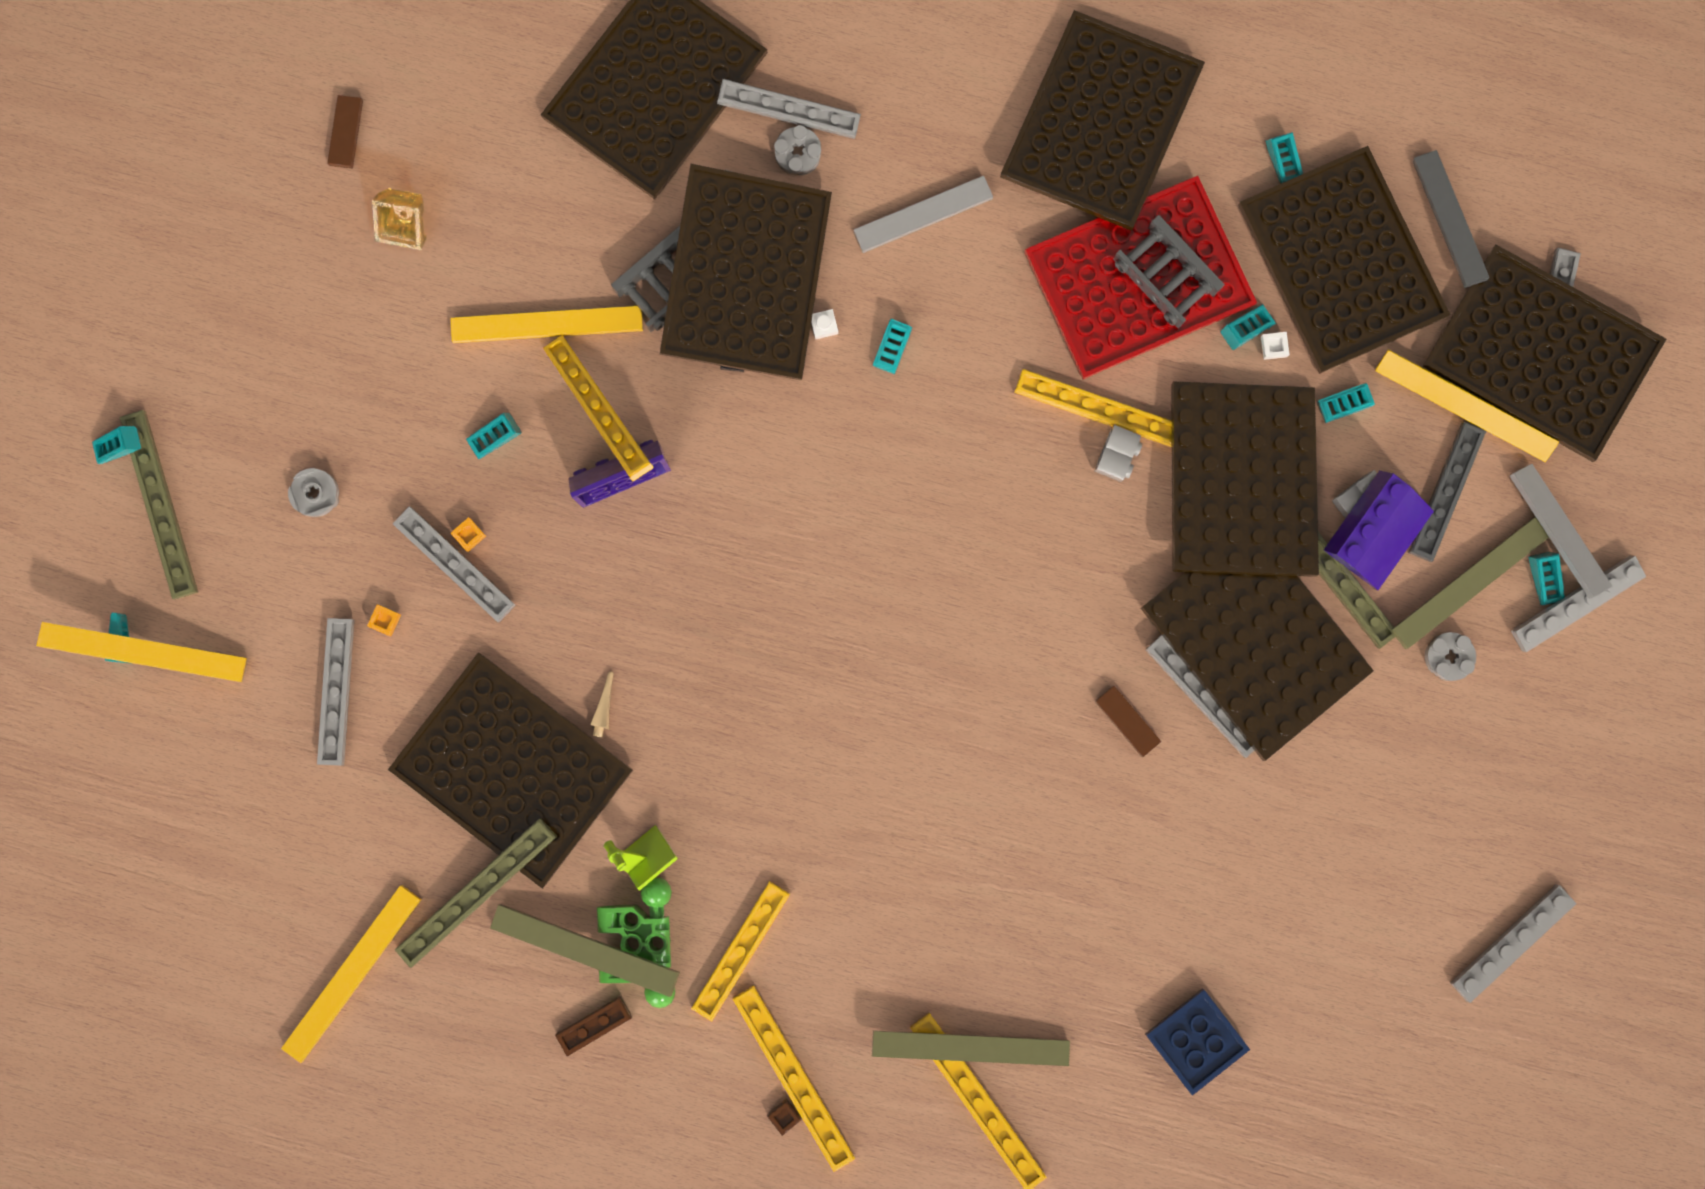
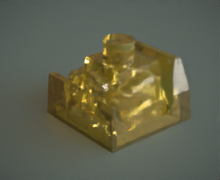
M390 188L378 193L372 199L375 242L422 250L427 239L426 235H424L422 214L424 212L422 194Z

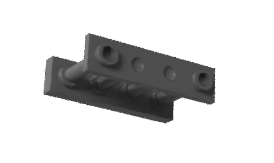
M1158 215L1148 227L1150 235L1127 255L1119 250L1113 260L1115 261L1116 268L1121 273H1126L1164 313L1165 320L1170 325H1175L1179 328L1186 321L1182 316L1185 311L1205 293L1214 297L1225 284ZM1156 241L1161 242L1166 247V252L1142 273L1133 262ZM1172 259H1177L1183 265V269L1158 290L1149 280ZM1193 276L1199 282V287L1175 308L1165 297L1187 277Z
M680 226L611 284L614 292L619 297L624 294L626 296L629 295L650 320L645 324L650 332L655 329L658 331L664 327L667 305L656 313L635 289L636 284L641 279L647 280L668 303L669 290L654 275L653 269L659 264H664L673 273L674 260L671 257L677 248Z

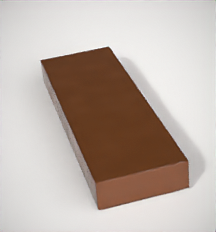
M337 96L327 161L329 166L353 169L363 106L362 98Z
M1112 686L1095 701L1141 757L1147 755L1162 742L1115 686Z
M621 996L558 1032L555 1034V1037L568 1057L632 1019V1016Z

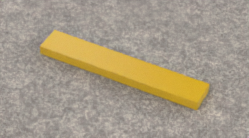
M769 881L693 1004L692 1010L711 1022L713 1021L788 899L789 892Z

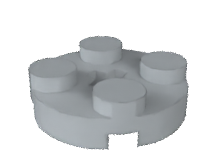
M798 125L785 130L777 138L774 145L775 159L783 171L789 174L806 175L818 166L821 157V143L814 132L802 125ZM794 147H803V155H793Z
M315 468L302 470L295 475L291 487L289 486L288 498L291 505L305 516L320 517L326 515L339 503L338 484L325 471ZM311 487L319 490L318 497L315 499L308 496V493L311 492Z
M1454 632L1437 635L1430 645L1427 646L1425 662L1431 673H1434L1440 679L1456 681L1465 678L1474 671L1476 651L1467 636ZM1449 650H1452L1456 655V659H1454L1452 664L1450 660L1445 659V655L1449 654Z

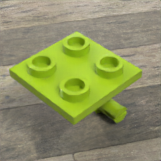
M656 825L626 850L616 848L612 840L606 841L603 846L608 852L607 857L609 861L615 864L618 871H626L639 891L678 859Z

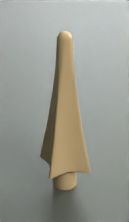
M612 671L607 675L602 696L590 723L594 727V737L602 738L604 729L609 730L610 695L614 675Z

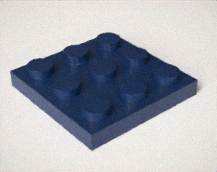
M1203 988L1145 1033L1146 1037L1192 1096L1250 1051V1048Z

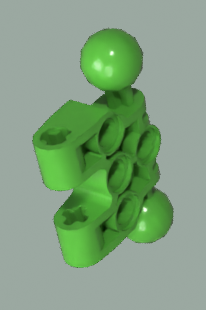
M655 877L641 889V897L643 902L649 906L650 916L637 904L597 907L598 933H620L622 935L621 950L670 968L669 916H664V906L669 902L672 894L669 883L661 877ZM629 912H633L638 916L637 924L629 923L627 919ZM658 936L662 938L664 942L663 948H656L653 945V937ZM630 937L638 940V949H632L629 946L628 939ZM599 970V983H631ZM645 988V999L653 1007H667L675 998V988L671 997Z

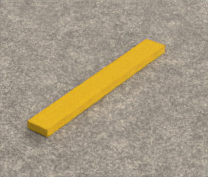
M638 306L451 318V340L453 343L643 331L642 310Z
M561 335L543 347L631 480L634 481L651 470L653 466L564 336Z
M1387 349L1375 368V371L1544 462L1547 461L1559 441L1389 349Z
M1022 369L1014 393L1112 427L1114 425L1119 426L1146 439L1172 447V420Z
M46 622L41 624L36 645L42 648L236 682L243 681L247 658Z
M403 885L399 886L281 1049L298 1062H304L420 903L421 898Z
M753 985L733 997L735 1005L833 1172L855 1159L854 1154L755 986Z
M930 1012L910 1026L912 1032L945 1034ZM933 1060L1023 1188L1032 1189L1047 1177L965 1061Z

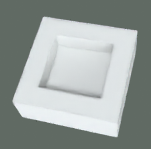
M833 309L812 314L811 324L815 340L838 334Z
M1287 332L1263 334L1261 336L1264 360L1285 358L1290 355Z

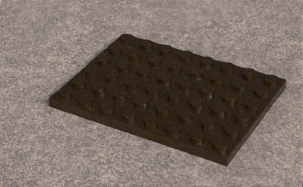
M629 0L540 115L552 126L655 200L727 107L717 104L722 80L726 79L744 84L768 52L765 47L699 0Z
M1074 10L1002 169L1000 178L1132 231L1205 62Z
M1369 146L1263 191L1238 204L1319 374L1451 315Z
M690 164L659 355L802 380L832 192Z
M1495 245L1484 262L1489 279L1469 287L1423 367L1559 441V444L1589 461L1595 462L1667 339L1504 248Z
M1173 381L1171 384L1172 571L1318 576L1315 387Z
M1185 572L1140 608L1262 761H1266L1374 671L1298 576Z
M481 653L474 657L388 768L396 777L498 855L537 820L542 818L557 837L520 870L522 874L542 889L633 772L632 768Z

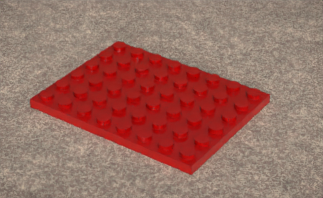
M1199 176L1146 197L1132 231L1097 218L1031 246L1024 251L1082 380L1257 304ZM1158 215L1225 284L1214 297L1205 293L1185 311L1182 316L1186 321L1179 328L1175 325H1170L1165 320L1164 313L1126 273H1121L1116 268L1115 261L1113 260L1119 250L1127 255L1150 235L1148 227ZM1156 241L1133 262L1134 265L1143 273L1166 252V247L1161 242ZM1172 259L1149 281L1160 290L1183 269V265L1177 259ZM1189 276L1165 298L1176 308L1199 287V282L1193 276Z

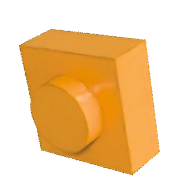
M469 517L451 532L453 537L467 552L486 537L483 531Z
M377 604L367 627L392 636L401 614Z

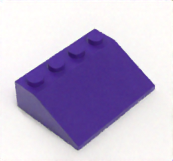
M648 440L639 445L653 468L634 481L628 476L617 458L610 461L609 459H603L595 463L596 467L589 470L582 468L573 473L574 476L568 478L571 497L584 508L671 471L658 440L655 442Z
M1379 470L1324 548V551L1374 589L1379 590L1434 511L1411 486L1394 473Z

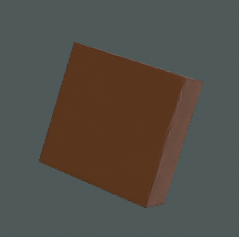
M787 1099L767 1114L768 1119L782 1136L802 1120Z

